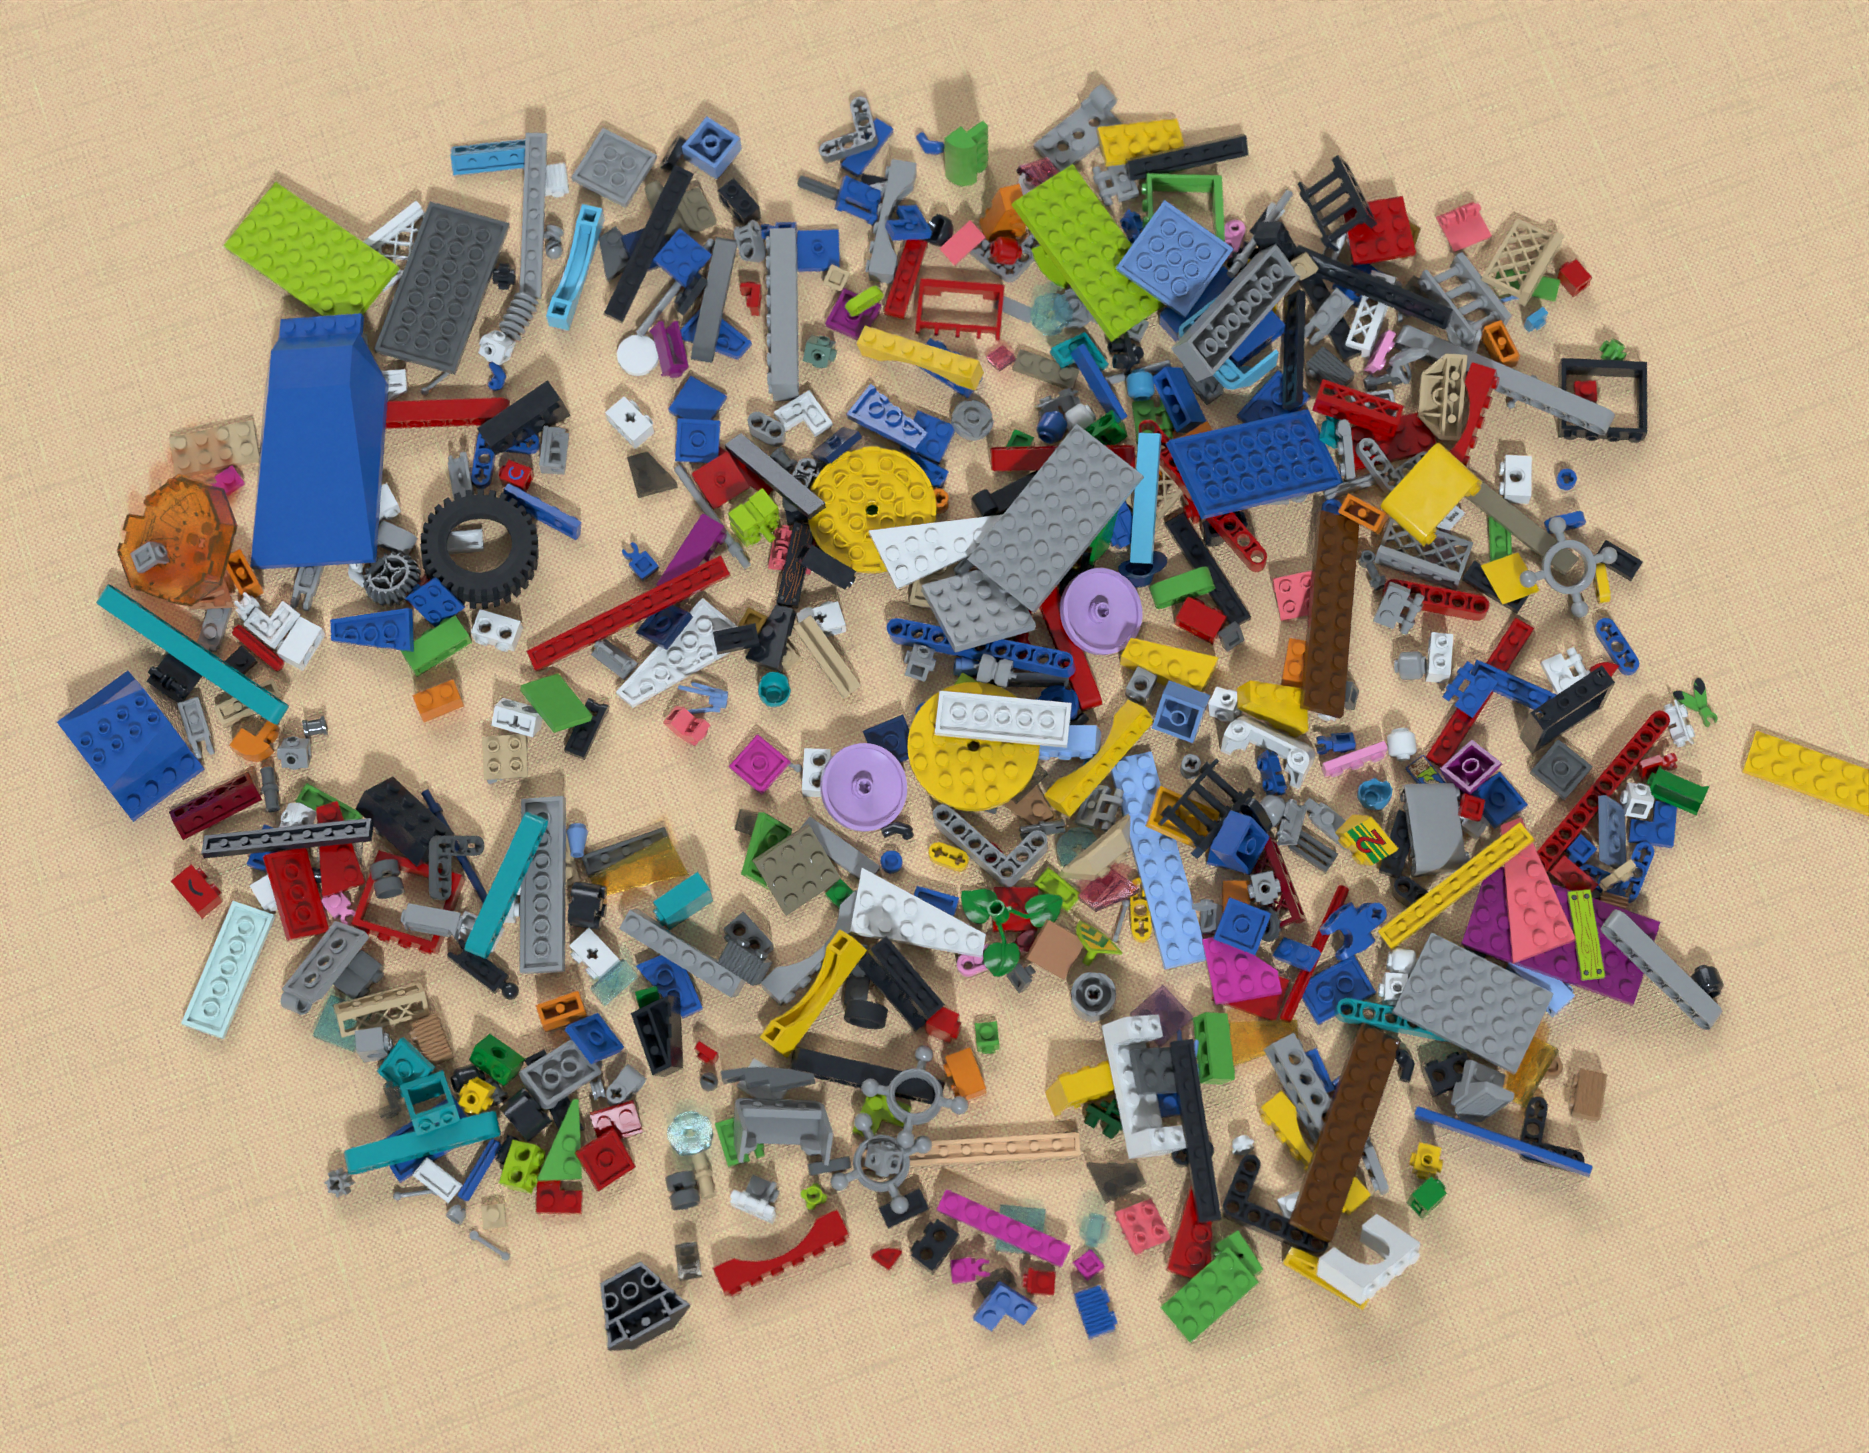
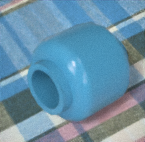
M1144 369L1134 370L1126 378L1128 396L1134 399V401L1149 400L1155 393L1153 375L1145 372Z

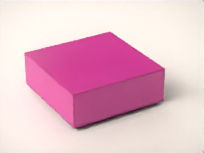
M1091 1249L1073 1262L1075 1268L1087 1282L1105 1268L1104 1264Z

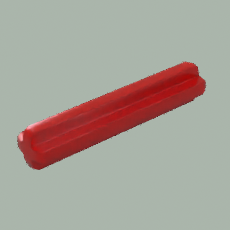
M237 625L232 631L234 637L275 671L278 672L283 669L285 662L243 626Z

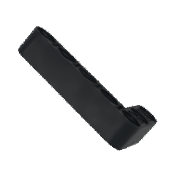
M1249 1154L1244 1156L1223 1202V1216L1230 1221L1316 1257L1323 1255L1329 1243L1289 1224L1290 1219L1247 1201L1259 1173L1261 1163L1255 1155ZM1252 1162L1255 1164L1256 1169L1251 1172L1247 1171L1244 1168V1163ZM1239 1182L1246 1184L1247 1191H1237L1235 1184ZM1235 1203L1239 1208L1238 1212L1230 1213L1226 1208L1227 1204ZM1250 1212H1256L1260 1220L1251 1222L1247 1215ZM1276 1221L1281 1225V1229L1273 1231L1270 1229L1269 1223ZM1293 1230L1299 1231L1302 1234V1239H1292L1290 1232ZM1318 1239L1322 1241L1323 1248L1317 1250L1313 1248L1311 1242Z

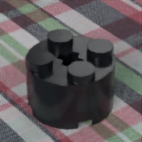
M575 882L570 894L573 897L572 902L568 906V924L600 930L602 917H605L607 912V904H603L607 896V886Z
M524 1088L519 1090L499 1108L528 1142L552 1122Z

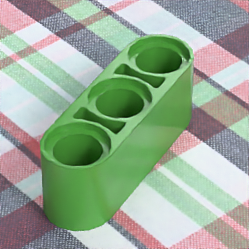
M1200 567L1151 585L1149 589L1156 609H1163L1184 602L1187 597L1195 598L1209 593L1215 589V585L1209 568Z

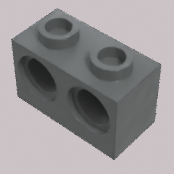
M744 911L723 928L726 935L724 939L727 943L729 939H738L740 937L750 943L749 947L752 944H758L760 946L759 950L764 951L767 955L774 949L773 943ZM738 928L746 930L742 936L734 935V931Z

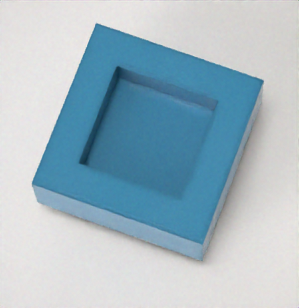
M1542 307L1526 318L1524 328L1528 333L1534 329L1539 330L1546 324L1547 310Z

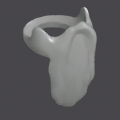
M1412 347L1395 354L1389 361V365L1393 367L1390 376L1393 378L1398 377L1404 384H1408L1411 380V369L1408 363L1422 358L1430 351L1424 347ZM1402 365L1406 368L1408 378H1406L1403 372Z

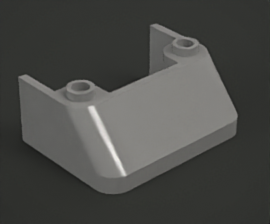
M739 1098L735 1101L734 1148L738 1162L743 1163L744 1153L748 1154L756 1150L757 1143L800 1145L807 1155L816 1156L821 1154L824 1165H829L833 1131L825 1106L821 1102L814 1100Z

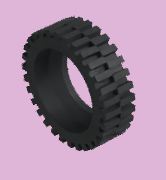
M471 489L465 490V497H461L460 492L455 493L454 501H451L449 497L444 499V508L438 504L434 508L435 515L430 512L427 517L428 523L425 522L423 525L420 547L425 575L430 580L436 577L463 605H465V602H469L470 609H476V603H482V609H488V603L493 602L494 608L499 607L500 599H504L505 603L511 601L512 593L517 598L521 594V587L526 590L529 586V580L532 581L534 578V570H537L539 560L538 534L535 523L532 524V517L530 514L526 515V509L522 505L519 508L517 507L515 499L512 498L508 503L507 495L501 493L499 498L496 497V491L490 490L489 495H484V489H478V495H472ZM474 519H487L504 525L512 539V548L508 558L499 567L487 572H471L461 568L452 560L447 550V540L454 527Z

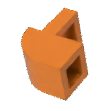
M267 721L257 736L241 728L229 746L234 753L248 761H263L274 753L269 744L274 743L278 738L279 728L276 724Z

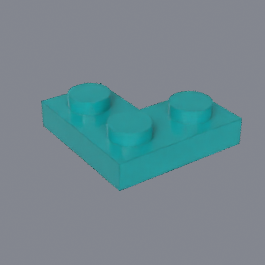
M1086 332L1066 340L1050 350V354L1061 368L1075 362L1071 353L1082 344L1087 347L1100 371L1107 369L1109 365Z

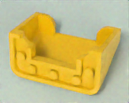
M1437 443L1390 492L1380 507L1424 547L1436 539V527L1464 496H1475L1480 491V485L1483 482L1443 445Z

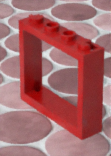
M378 850L374 863L395 859L398 861L400 871L429 879V865L422 864L416 867L407 858ZM437 868L438 872L441 874L443 869ZM370 872L351 923L352 926L366 932L368 936L369 934L375 935L378 940L386 943L392 940L398 942L400 947L406 949L415 947L423 954H439L445 936L433 934L430 941L363 921L374 892V883L376 882L372 879ZM451 872V895L445 901L443 910L454 912L465 882L462 875Z

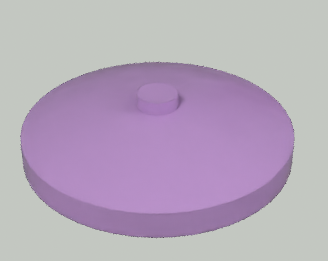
M1094 568L1084 571L1068 583L1062 594L1060 617L1064 630L1076 646L1088 653L1109 655L1125 649L1130 638H1136L1142 624L1143 612L1138 592L1133 584L1117 571L1108 568Z
M858 743L839 750L830 758L821 776L820 793L827 812L837 823L850 830L867 832L888 825L899 815L907 797V780L901 764L893 754L878 745Z

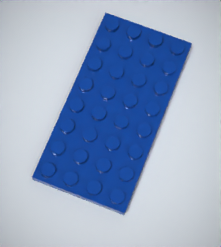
M1308 409L1169 440L1166 444L1201 519L1323 491L1344 483L1325 443L1319 440L1320 433Z

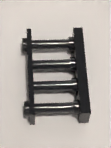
M1339 155L1331 159L1335 166L1333 172L1308 188L1301 181L1297 183L1301 190L1299 195L1307 203L1323 236L1321 237L1322 243L1326 248L1330 247L1336 253L1340 250L1335 240L1358 224L1365 223L1370 228L1378 224L1349 164ZM1337 178L1342 180L1339 188L1319 202H1316L1313 195ZM1343 194H1349L1350 197L1345 204L1325 218L1323 217L1321 212L1323 208ZM1352 208L1356 209L1357 213L1354 218L1331 233L1328 227L1329 224Z
M1217 758L1211 764L1206 762L1199 769L1201 775L1173 807L1168 805L1161 812L1160 815L1163 818L1158 822V825L1162 826L1169 819L1188 836L1196 847L1191 852L1196 859L1211 846L1230 810L1239 813L1243 802L1248 797L1252 798L1256 794L1250 788L1244 793L1241 791L1237 792L1213 770L1214 766L1219 762ZM1208 776L1232 798L1231 801L1234 804L1231 807L1228 805L1225 807L1200 782ZM1193 790L1220 813L1221 819L1218 822L1212 821L1187 798ZM1180 805L1207 827L1206 830L1209 833L1205 837L1196 833L1174 813Z
M887 936L868 951L869 954L857 963L915 1032L945 1006Z

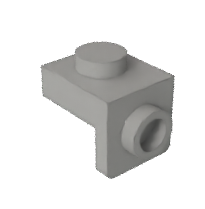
M1202 899L1200 903L1193 904L1192 910L1201 912V933L1205 935L1215 933L1223 914V905L1216 904L1211 899Z

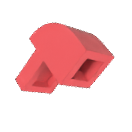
M675 706L663 721V724L674 734L693 746H696L707 735L708 728L710 727V724L705 719L695 718L687 709Z

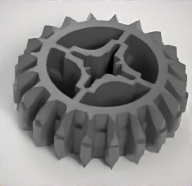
M394 551L390 555L384 552V557L382 558L377 557L375 563H370L371 568L365 569L366 575L363 576L366 594L373 602L379 603L383 607L386 604L392 607L394 603L400 606V601H407L405 598L413 593L412 589L421 582V571L416 561L408 554L405 555L402 552L397 554Z

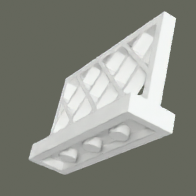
M415 201L363 242L375 251L379 250L380 254L385 244L394 245L393 255L381 254L387 259H393L394 264L396 259L408 260L414 245L412 243L413 233H418L419 229H414V222L420 217L424 218L425 212L419 203ZM401 232H411L410 242L398 241V234ZM397 245L409 246L408 256L396 255ZM399 270L396 273L398 275L392 278L383 289V293L401 279L404 270Z

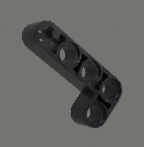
M1039 470L991 494L988 489L976 493L971 499V507L977 518L1003 515Z

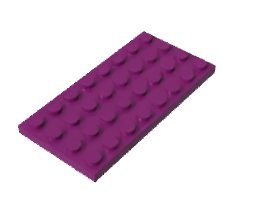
M1501 866L1482 881L1461 946L1512 963L1505 890L1506 883L1504 867ZM1552 884L1573 931L1567 893L1572 891ZM1592 898L1605 974L1604 978L1581 981L1575 941L1515 963L1517 966L1633 1006L1644 973L1603 934L1601 927L1613 910H1619L1625 913L1645 934L1655 941L1661 922Z

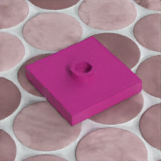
M757 734L729 765V769L763 795L791 762Z

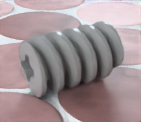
M516 293L514 300L510 303L511 307L507 308V314L503 316V321L499 323L501 332L509 338L521 341L522 338L518 333L524 334L526 332L521 326H529V322L525 319H533L529 311L533 313L537 311L533 304H539L537 300L525 293Z

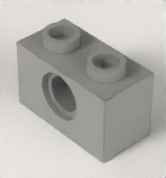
M382 1027L355 1031L356 1051L364 1063L385 1060L394 1048L392 1038H389V1034L385 1033Z

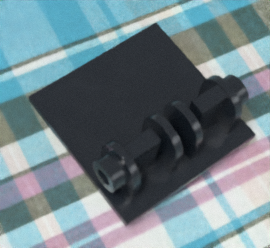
M168 653L157 667L152 666L149 669L148 674H150V677L146 682L177 703H180L186 699L203 676Z

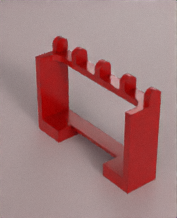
M920 278L915 334L920 335L921 329H935L934 336H939V330L956 331L955 337L960 338V331L976 332V339H981V333H989L995 335L996 341H1000L1005 285ZM941 292L983 295V300L999 301L997 326L922 321L924 295L941 296Z

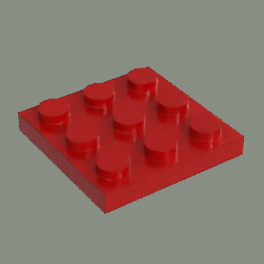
M1403 196L1367 201L1378 224L1370 228L1365 223H1360L1346 233L1353 266L1415 256L1416 250ZM1352 208L1342 215L1344 224L1355 217L1356 209Z

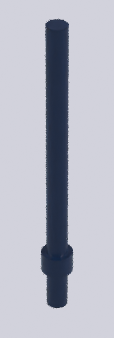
M429 789L423 791L421 795L427 803L428 809L451 830L442 814L443 809L440 804L436 803ZM456 840L454 848L456 851H458L460 844ZM456 856L481 902L484 904L488 894L466 856Z

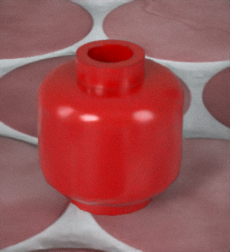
M999 236L991 243L990 257L998 264L1013 265L1016 263L1017 258L1020 259L1022 256V246H1019L1016 238Z

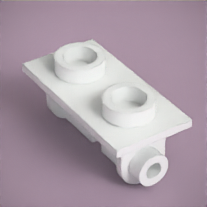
M1674 700L1675 706L1667 704L1664 706L1665 710H1663L1670 717L1668 726L1677 725V727L1669 729L1673 743L1677 747L1685 746V741H1689L1693 745L1692 737H1695L1692 725L1687 724L1685 718L1688 717L1687 709L1684 704L1681 705L1677 700Z

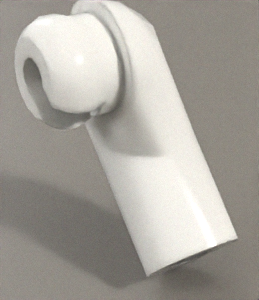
M349 564V577L364 588L363 564Z

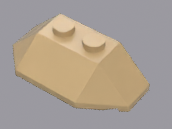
M1444 354L1421 373L1418 418L1440 440L1459 441L1461 438L1467 355Z
M1126 814L1107 832L1062 868L1060 876L1067 879L1094 881L1098 877L1101 879L1111 871L1110 867L1114 863L1120 864L1128 856L1126 853L1129 848L1131 816Z

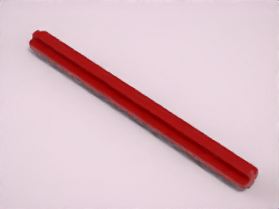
M1343 885L1337 887L1320 927L1333 912L1343 906L1349 893V888ZM1318 930L1311 947L1318 949L1322 954L1330 934L1322 935ZM1319 958L1310 972L1303 969L1300 970L1280 1015L1282 1021L1286 1023L1292 1021Z

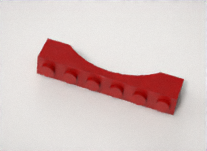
M1471 362L1465 379L1470 401L1467 426L1457 444L1449 451L1467 468L1471 460L1469 456L1471 448L1475 449L1478 441L1477 431L1482 429L1485 422V417H1483L1485 409H1489L1492 403L1490 395L1493 389H1497L1500 377H1497L1496 369Z
M838 1209L817 1218L804 1240L787 1253L762 1261H744L732 1258L713 1267V1271L724 1295L733 1297L742 1293V1288L751 1285V1287H755L763 1283V1278L770 1275L776 1277L784 1273V1268L791 1265L793 1267L800 1266L806 1262V1258L812 1255L814 1258L826 1253L825 1249L833 1245L835 1248L847 1243L846 1239L850 1238Z

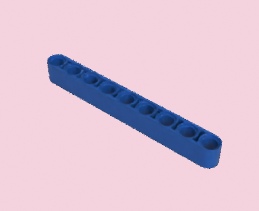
M894 618L888 622L886 628L890 639L900 645L913 647L915 643L935 649V652L981 661L983 654L992 655L997 663L1000 660L1008 659L1014 661L1013 668L1063 678L1071 677L1076 671L1072 655L1064 651L1001 639L984 644L986 647L981 651H977L976 648L978 646L954 652L940 626ZM902 628L900 633H893L895 629ZM916 633H923L921 637L914 638V635ZM937 637H944L941 642H934ZM1001 649L1007 650L1003 655L997 654ZM1020 654H1028L1026 658L1018 659ZM1041 658H1049L1046 663H1039ZM1063 662L1070 663L1068 667H1060Z

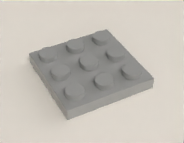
M602 128L571 178L573 182L626 208L657 160V155Z

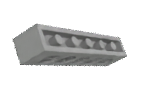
M1292 1033L1269 1045L1264 1051L1316 1146L1323 1126L1322 1117L1326 1118L1332 1099L1327 1095L1324 1083L1314 1071L1312 1061L1307 1058L1301 1041ZM1289 1056L1293 1059L1294 1064L1290 1062ZM1300 1077L1304 1079L1305 1084L1300 1081ZM1311 1097L1315 1099L1316 1104L1311 1101Z

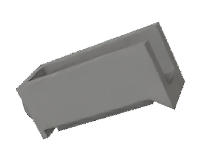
M408 903L407 909L402 911L401 923H403L406 930L410 928L412 931L445 937L452 935L458 942L463 917H460L461 913Z

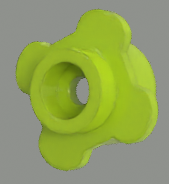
M818 1183L812 1184V1186L803 1189L800 1193L801 1198L805 1199L809 1210H814L820 1203L824 1204L827 1201V1196L822 1193L821 1185Z

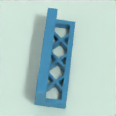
M526 139L451 147L450 157L453 176L524 168Z

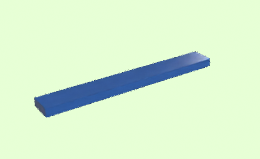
M1419 1106L1416 1108L1414 1115L1418 1120L1590 1178L1593 1168L1590 1164Z

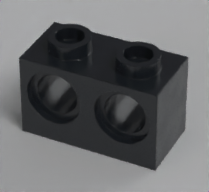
M734 178L718 189L720 203L742 227L751 220L757 222L761 219L760 206Z
M1454 1052L1446 1056L1447 1059L1439 1062L1437 1059L1425 1064L1426 1067L1423 1069L1422 1075L1432 1098L1454 1090L1455 1083L1462 1081L1463 1073H1456L1453 1065L1459 1064L1464 1068L1466 1060H1469L1466 1052L1462 1054ZM1432 1073H1441L1443 1075L1444 1080H1434L1432 1077Z
M936 1219L934 1223L929 1222L923 1231L926 1235L921 1241L917 1240L910 1249V1252H912L910 1255L911 1260L932 1275H934L960 1239L959 1233L939 1219ZM943 1231L946 1234V1239L936 1241L933 1236L936 1232ZM923 1250H930L933 1256L929 1260H924L920 1257V1254Z

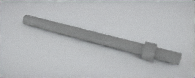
M1290 190L1285 191L1264 222H1274L1293 196ZM1254 236L1242 253L1237 254L1233 260V265L1227 272L1230 278H1234L1238 271L1247 264L1248 257L1257 246L1253 239Z
M709 238L703 248L710 252L715 245V241ZM675 281L638 328L636 333L639 336L643 337L681 289L682 285Z
M677 466L674 469L675 473L705 515L722 524L682 466ZM727 531L725 543L729 547L728 551L733 557L737 558L744 569L748 568L751 563L744 555L743 548L738 542L734 541Z

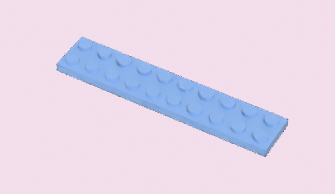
M1152 752L1123 757L1111 770L1115 790L1121 789L1124 791L1122 796L1123 803L1120 807L1122 816L1124 817L1126 814L1131 816L1129 842L1138 875L1141 878V886L1150 911L1151 923L1164 970L1206 961L1202 944L1203 937L1196 911L1192 910L1193 900L1177 842L1175 839L1145 826L1157 789L1161 786Z

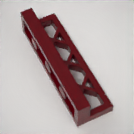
M246 772L169 811V814L182 840H185L261 801L262 798L249 772Z
M1269 837L1265 845L1267 853L1264 860L1258 859L1254 866L1256 874L1262 873L1266 865L1273 868L1274 879L1279 880L1282 891L1279 902L1274 900V903H1270L1268 906L1274 907L1275 912H1279L1281 906L1288 908L1291 918L1281 921V928L1294 922L1298 924L1303 923L1307 919L1276 839ZM1263 885L1261 888L1263 892H1266L1267 886Z

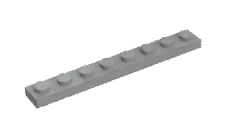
M526 133L520 293H525L534 299H541L547 133Z

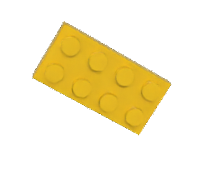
M1177 118L1098 127L1096 131L1105 167L1126 165V159L1185 146Z

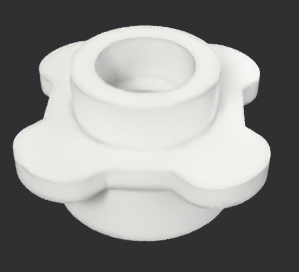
M1247 1135L1235 1138L1232 1141L1233 1155H1246L1254 1149V1145H1252L1254 1140L1250 1139Z

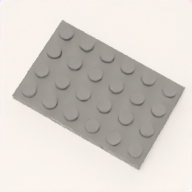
M1431 932L1392 1013L1515 1074L1554 993Z

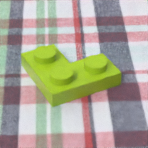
M876 1094L873 1097L867 1096L860 1113H867L872 1118L871 1130L874 1136H876L882 1121L903 1129L904 1123L896 1119L888 1108L887 1096ZM896 1100L900 1108L910 1113L912 1106ZM854 1126L853 1133L865 1137L863 1132Z

